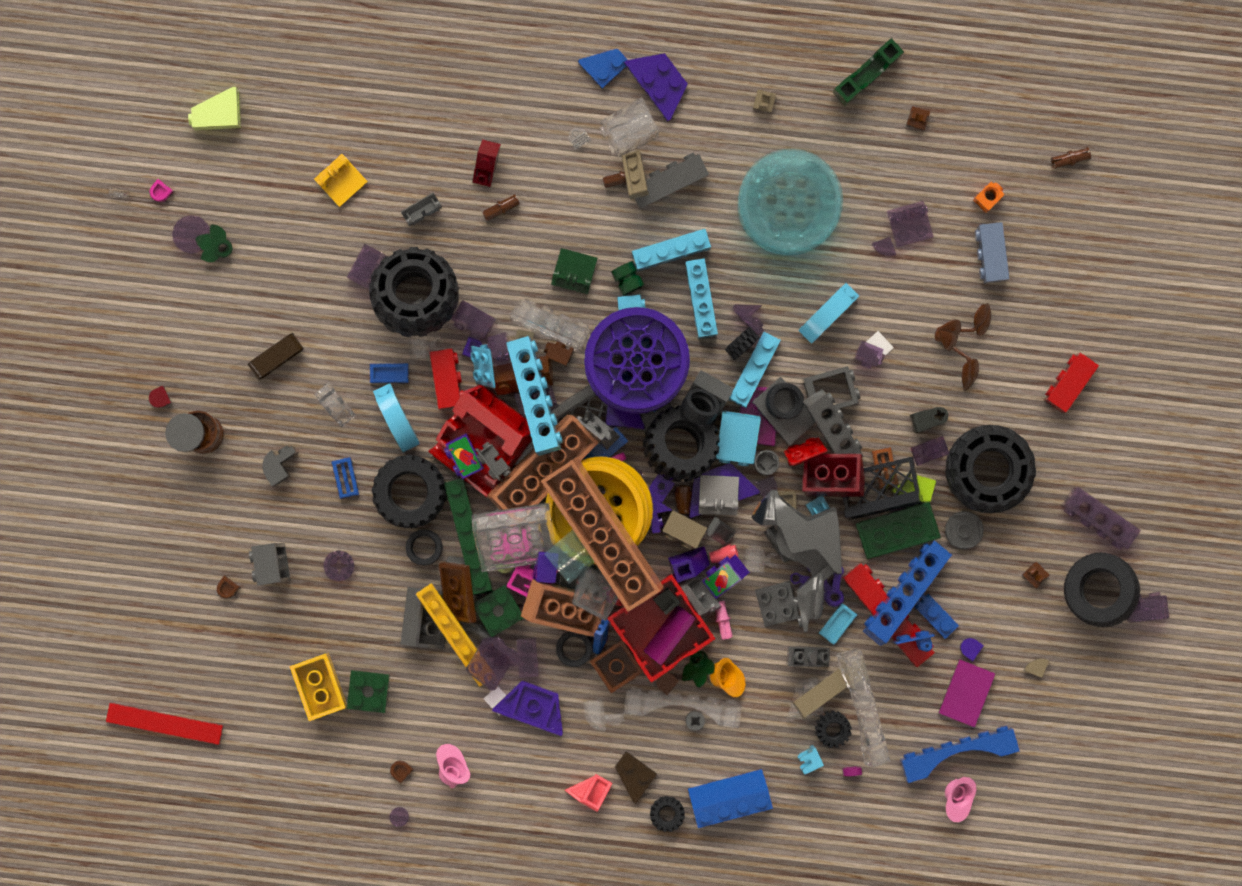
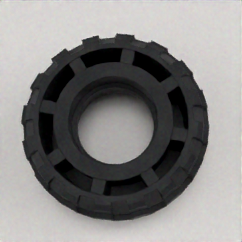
M409 247L408 250H396L393 252V255L387 256L380 261V265L377 269H374L371 276L369 296L376 317L388 330L393 333L397 332L405 337H424L430 332H437L442 329V326L453 317L455 308L458 305L459 289L455 273L448 264V261L427 248L421 250L418 247ZM420 277L427 280L432 286L430 295L424 301L417 304H407L400 301L396 296V289L405 279Z
M982 425L965 432L954 442L947 455L945 474L952 494L964 506L981 513H1000L1017 506L1030 492L1036 477L1035 457L1026 440L1012 429L1000 425ZM985 451L999 452L1008 462V477L999 486H984L978 482L974 475V462Z

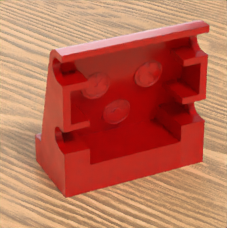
M478 385L463 391L452 410L455 414L452 418L446 420L435 439L438 443L428 452L455 472L453 469L455 465L453 459H448L444 451L447 448L445 444L467 433L474 449L483 450L482 446L486 442L493 444L500 454L494 460L498 461L500 458H503L511 470L528 444L533 441L527 419L483 385ZM484 464V469L464 478V480L487 497L501 481L498 479L494 480L488 472L490 468L487 464Z

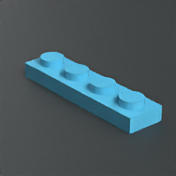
M763 332L729 400L744 408L747 407L781 341L780 339Z

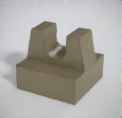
M758 89L753 109L772 113L776 94Z

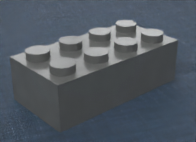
M271 543L251 547L252 551H249V558L251 563L254 562L255 569L252 571L253 582H257V586L291 581L285 543Z

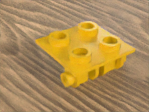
M343 154L314 178L339 207L368 182Z

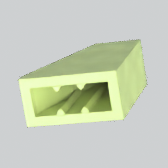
M232 87L192 107L191 114H188L189 125H192L194 130L241 128L238 88Z

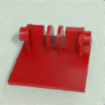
M813 437L800 445H792L783 452L787 457L789 466H796L805 460L828 452L819 437Z

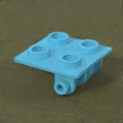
M487 344L480 345V347L471 346V360L474 365L473 377L476 384L495 388L490 348H488Z

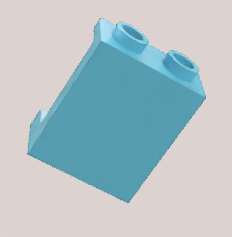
M722 411L719 431L720 442L717 444L720 448L719 453L716 455V459H719V462L730 463V461H735L741 466L754 464L760 416Z

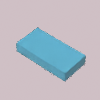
M842 603L819 631V634L834 645L857 614Z

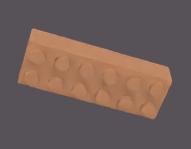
M566 415L555 426L556 431L560 432L562 436L561 450L539 456L535 452V448H533L515 466L511 474L505 477L504 481H501L487 495L512 523L519 524L548 495V491L541 480L576 457L581 461L599 443L573 415Z

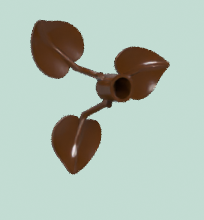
M989 303L983 304L977 309L973 328L961 329L960 320L953 319L938 327L935 332V341L943 343L945 350H954L967 360L962 369L964 391L968 390L975 382L979 373V362L975 358L971 360V357L957 349L955 345L960 332L976 331L977 336H982L986 333L991 322Z

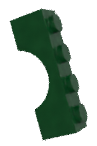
M890 38L859 69L835 87L832 93L844 106L848 105L902 57L904 51Z

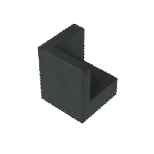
M666 588L653 599L665 615L680 604V601L669 588Z

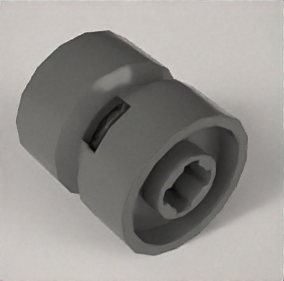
M761 451L755 456L754 469L760 475H771L779 468V457L773 451Z

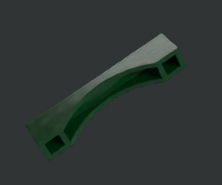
M463 478L446 482L444 484L464 562L470 568L473 595L478 596L493 592L466 482Z

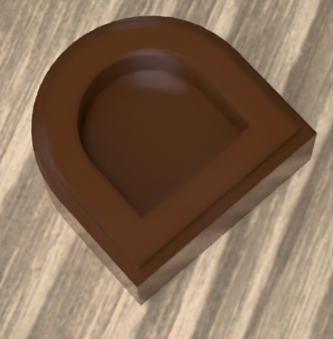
M223 576L217 585V593L222 598H231L236 594L240 586L228 577Z
M669 672L656 679L657 687L666 695L679 682Z
M403 760L394 762L390 768L392 777L400 784L413 771V768Z

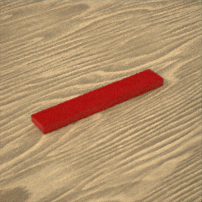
M109 703L106 722L218 745L221 741L224 726L116 703Z

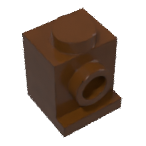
M556 341V344L547 342L543 352L546 353L545 356L548 355L550 360L567 367L574 348L570 347L567 350V345L558 341Z

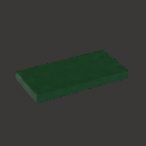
M930 501L856 522L867 560L941 538Z

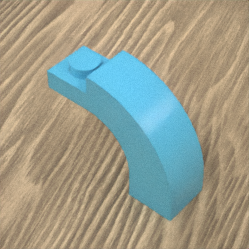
M845 283L798 331L812 344L859 295Z
M389 383L373 391L377 404L402 452L419 445L420 443L415 431L409 423L391 384Z

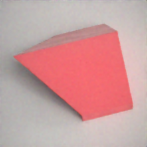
M595 774V776L565 791L582 804L598 812L612 783Z

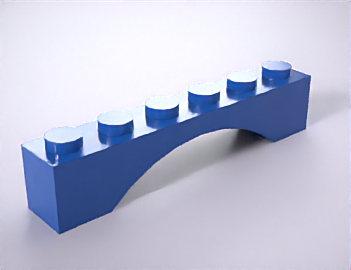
M1007 725L996 728L997 731L993 733L984 731L978 733V737L972 739L970 736L960 738L958 743L952 744V741L942 743L941 747L937 749L928 747L922 749L923 752L915 754V752L904 754V758H901L900 761L906 782L910 783L927 778L941 761L959 752L982 750L1001 757L1019 752L1014 729L1008 728Z

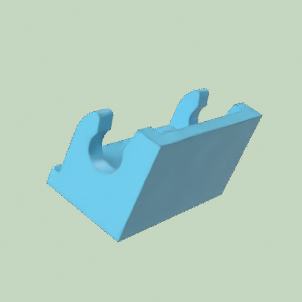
M813 745L809 746L810 749L798 755L800 761L805 762L800 766L804 775L824 766Z

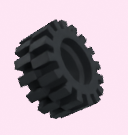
M748 327L724 350L735 361L760 337L751 327Z
M831 710V713L828 711L824 712V716L821 714L819 716L820 720L817 719V726H815V733L823 745H828L829 748H833V746L839 748V744L845 745L844 741L848 742V736L852 734L850 731L852 727L845 715H842L839 711L836 713L834 710ZM831 723H838L840 725V731L835 736H830L826 732L827 726Z
M669 796L660 797L654 801L650 808L652 824L663 832L677 830L683 824L685 818L684 808L680 801ZM671 807L674 810L675 816L671 821H663L660 818L662 808Z

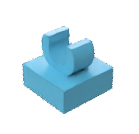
M818 497L806 504L811 515L830 508L824 497Z

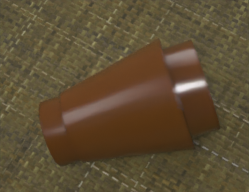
M690 485L675 486V491L673 492L678 513H690L692 497Z

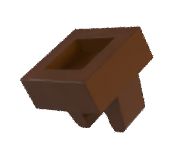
M912 106L906 126L924 131L930 111Z
M1035 561L1022 576L1034 588H1037L1049 574Z

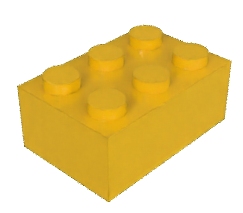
M329 652L290 666L309 721L347 708V702Z

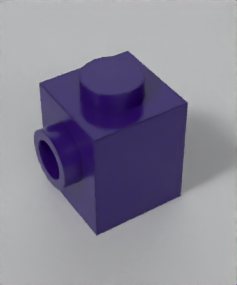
M664 474L657 475L649 487L651 496L661 503L675 484L672 482L673 478L669 480L664 479Z

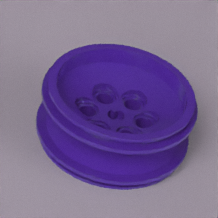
M643 307L625 308L604 318L591 333L586 345L584 358L587 380L599 399L618 411L631 414L652 412L668 404L682 388L687 378L690 364L688 345L679 327L664 314ZM625 338L631 339L633 342L632 347H623L622 340ZM649 338L652 341V346L644 348L641 341ZM615 355L622 356V364L615 365L612 362V357ZM635 355L641 356L643 360L639 362V365L633 364L631 360L635 358ZM659 355L662 358V363L654 365L651 362V357ZM624 372H630L633 375V379L630 382H625L622 379ZM643 372L651 373L652 380L650 382L642 380L641 375Z

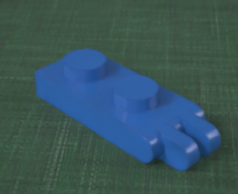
M923 594L921 596L922 600H918L916 603V610L946 639L959 625L929 594L926 596Z

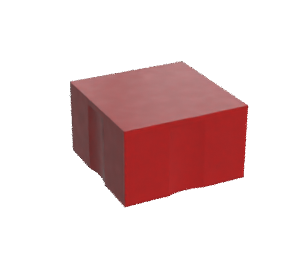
M672 574L660 581L664 588L629 612L623 606L607 617L651 683L674 668L682 659L693 655L715 640V637ZM666 588H669L680 601L678 605L694 616L696 620L664 663L660 665L643 650L674 610L672 609L665 615L653 600Z

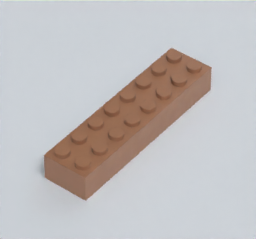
M578 457L541 480L628 612L664 588Z

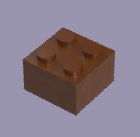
M622 639L590 660V663L611 694L643 673V670Z

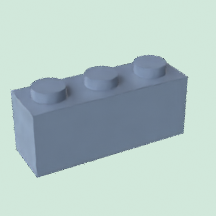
M1003 222L979 225L977 230H975L976 242L979 241L980 248L977 249V258L981 260L982 268H979L980 279H983L984 284L1009 280Z

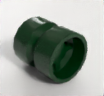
M633 261L611 271L615 282L620 283L618 288L622 296L628 295L645 285L641 276L636 275L637 269Z

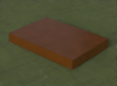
M449 562L439 563L443 600L458 621L476 622L469 565Z

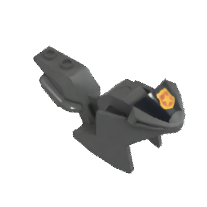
M777 489L770 490L757 505L751 518L760 525H778L776 542L780 553L795 562L803 564L810 570L812 576L797 588V597H794L795 608H799L801 616H797L799 628L803 627L804 632H808L809 619H818L822 615L824 581L834 572L842 574L837 511L835 507L807 517L786 502L779 495Z

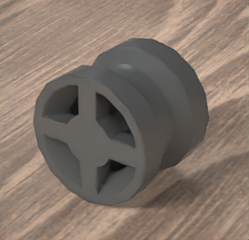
M691 711L686 716L685 721L689 729L697 731L703 728L705 718L701 712Z

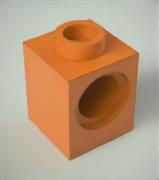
M991 181L973 201L987 213L1005 194L1002 192L1003 188L998 183ZM987 191L992 192L994 200H988L985 193Z

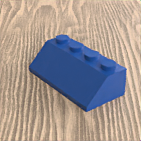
M762 769L688 788L698 828L773 809Z

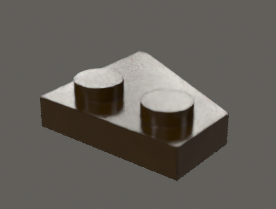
M625 751L615 765L633 803L636 804L657 773L627 751Z

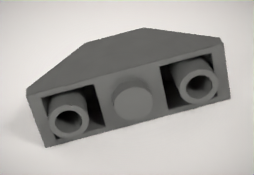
M787 646V666L829 667L830 648Z

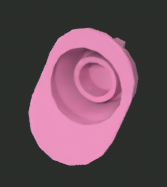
M451 744L441 745L436 753L437 762L440 767L438 773L440 780L449 785L450 788L466 783L470 779V772L461 751Z
M971 778L955 779L945 789V797L947 799L946 814L953 822L965 820L971 810L976 794V784Z

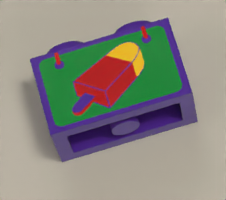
M467 433L445 444L447 448L444 451L448 459H453L455 463L453 469L457 476L461 475L464 479L484 469L483 464L477 458V453Z
M736 554L730 559L728 556L718 563L720 566L717 569L715 566L706 572L707 577L702 580L716 599L750 573Z

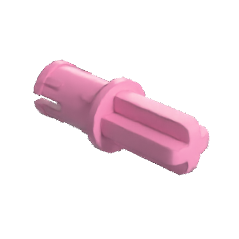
M720 601L719 603L722 607L715 611L717 618L715 621L718 622L721 638L726 640L732 638L729 623L731 618L728 617L725 601Z

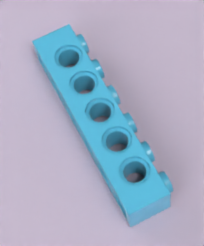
M529 336L507 342L535 452L541 456L561 450L560 444L563 443L560 432L556 431L555 425H558L555 413L552 414L550 407L553 406L550 395L547 396L545 389L548 388L546 378L541 375L540 370H543L541 360L536 357L535 352H538L537 344ZM525 355H530V360L527 363H522V358ZM535 373V378L532 381H527L528 374ZM535 391H539L540 396L533 400L531 398L532 394ZM541 409H544V416L541 418H537V412ZM544 428H550L547 436L541 435Z

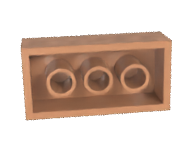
M532 579L521 617L532 623L594 637V633L598 630V626L603 619L608 601L595 594L550 583L537 582Z

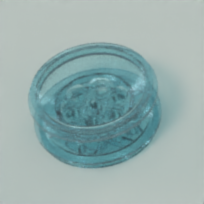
M800 149L777 150L760 158L746 173L738 194V215L747 235L766 251L785 256L804 254L825 242L837 226L843 208L842 188L833 169L817 155ZM784 180L787 186L784 189H780L777 187L776 182ZM796 181H804L806 187L804 189H798L796 187ZM773 196L777 202L774 205H769L766 202V198ZM787 197H793V198H794L793 202H794L795 204H794V205H788V204H787L788 200H787L786 198H787ZM812 197L815 200V205H806L805 198ZM777 213H783L786 217V220L783 222H778L775 218V215ZM798 213L803 214L805 221L802 223L797 222L795 215Z

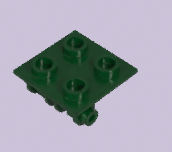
M561 248L551 285L588 295L598 258Z

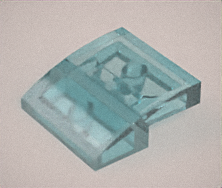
M574 530L569 532L544 554L569 584L594 563V560Z

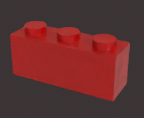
M452 348L430 352L438 409L454 408L463 393V390L459 388V383H462L461 372H457L456 364H459L458 353H454Z
M1081 352L1076 355L1073 354L1067 361L1069 366L1065 371H1060L1056 377L1058 381L1055 386L1051 385L1045 393L1047 397L1044 401L1061 413L1068 411L1099 367L1098 364Z

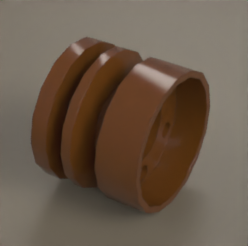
M203 411L189 412L188 414H192L202 422L206 433L201 445L194 449L193 452L208 454L217 450L224 437L223 426L219 420Z

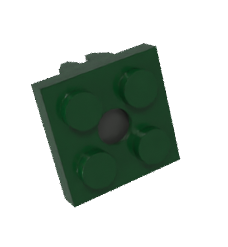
M506 585L474 603L475 611L491 637L523 619L521 617L522 612Z
M351 670L346 709L386 713L390 674Z

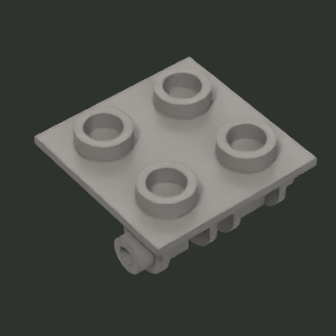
M701 475L699 514L737 515L739 477Z

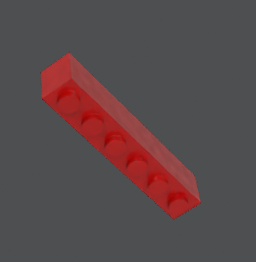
M859 563L845 574L842 579L874 616L877 612L875 609L881 601L885 602L888 596L883 590L885 588L883 583L871 576L873 572L868 565ZM892 602V608L897 611L896 603ZM909 615L906 616L891 636L893 641L896 640L897 636L907 634L910 637H914L916 632L921 631L915 623L912 625L908 621ZM881 617V623L886 626L887 620ZM916 640L897 644L915 667H919L935 653L932 649L928 652L919 650Z

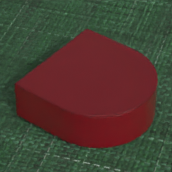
M164 386L152 390L149 394V402L156 408H162L172 403Z

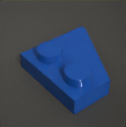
M617 48L579 59L578 63L603 89L626 68L623 62L628 59Z

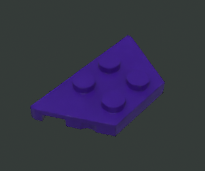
M665 53L623 62L668 122L672 118L688 83Z
M731 463L702 474L708 476L739 477L738 501L760 493ZM700 477L694 478L690 518L700 515Z
M522 680L492 709L493 712L559 736L563 734L558 693Z

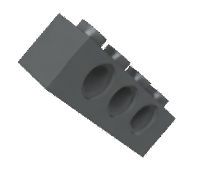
M821 389L802 401L834 454H862L860 450L863 447L857 438L854 440L851 436L854 432L848 423L844 424L842 419L845 417L839 408L835 409L833 405L835 400L830 393L826 394ZM825 409H829L828 414L822 416V412ZM838 424V428L831 431L832 426ZM843 440H847L844 446H840Z

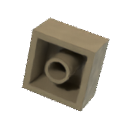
M672 510L662 532L665 533V538L673 542L675 539H678L682 542L681 546L692 550V548L697 549L707 528Z

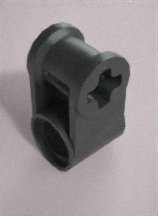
M935 407L911 414L910 418L915 433L945 423L948 420L947 410L943 407ZM937 410L940 413L944 414V416L941 417V421H939V419L934 418V415L937 414Z

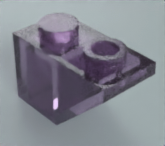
M503 332L487 337L492 359L497 360V362L510 360L506 344L510 342L508 333Z

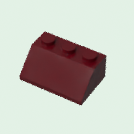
M820 454L804 461L802 492L806 496L864 497L865 475L862 454Z

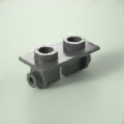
M433 192L402 210L401 214L409 226H415L425 216L440 211L439 209L442 206Z
M486 442L482 446L483 450L475 449L478 452L477 458L483 465L487 464L490 468L488 472L494 480L498 479L503 482L502 476L507 477L511 474L510 467L503 458H500L498 461L494 460L500 454L493 444Z

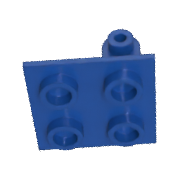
M926 630L916 632L914 637H910L907 634L897 636L896 640L892 641V643L901 644L916 640L918 649L928 652L932 649L931 637H934L935 634H931Z

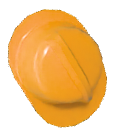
M723 658L715 663L714 673L710 674L711 683L715 687L723 689L731 697L742 695L746 686L743 672L729 658Z

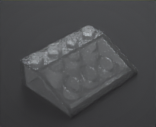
M529 299L518 302L509 317L512 323L551 340L563 343L567 347H572L574 350L582 353L591 333L588 325L579 321L575 324L570 321V317L560 314V317L552 314L553 310L545 306L542 309L535 306L536 303Z
M549 503L471 515L473 534L482 572L535 564L538 552L558 553Z

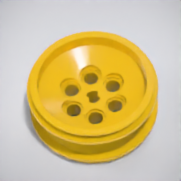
M601 456L581 460V463L597 487L602 485L605 488L606 492L602 495L614 513L621 517L622 525L636 546H638L648 533L653 518L652 496L646 482L634 468L618 459ZM548 493L545 502V519L548 531L554 542L570 557L584 563L596 565ZM614 496H619L622 499V503L616 504L613 500Z

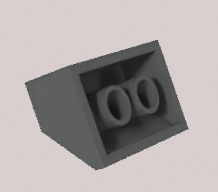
M408 587L400 644L412 647L444 649L445 636L416 596V593L423 588ZM437 590L440 596L443 598L442 591Z

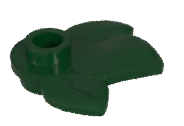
M211 224L209 234H201L195 238L197 245L204 250L200 259L205 262H215L219 257L225 258L232 253V244L226 239L224 229L218 225ZM222 244L226 246V250L223 252L219 250Z
M697 651L690 656V663L684 667L682 681L685 682L693 679L698 688L702 687L706 683L708 675L714 673V662L708 659V655L705 652Z

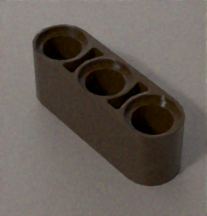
M291 333L254 358L247 365L256 378L261 380L295 357L304 348L296 336Z

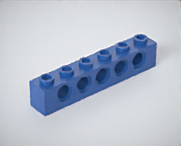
M935 540L930 543L926 542L920 548L921 554L918 558L914 557L908 565L910 567L907 572L904 571L899 576L897 586H893L887 592L888 598L885 602L881 601L875 609L877 611L873 617L870 616L864 623L866 627L862 632L879 646L888 642L952 556ZM925 558L930 560V567L925 564ZM914 573L920 576L919 582L915 580ZM903 587L908 589L909 596L904 595ZM892 602L897 604V611L892 608ZM881 617L887 620L886 626L881 623Z

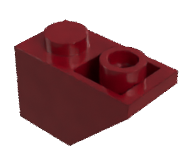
M482 139L477 152L472 183L491 187L501 144Z

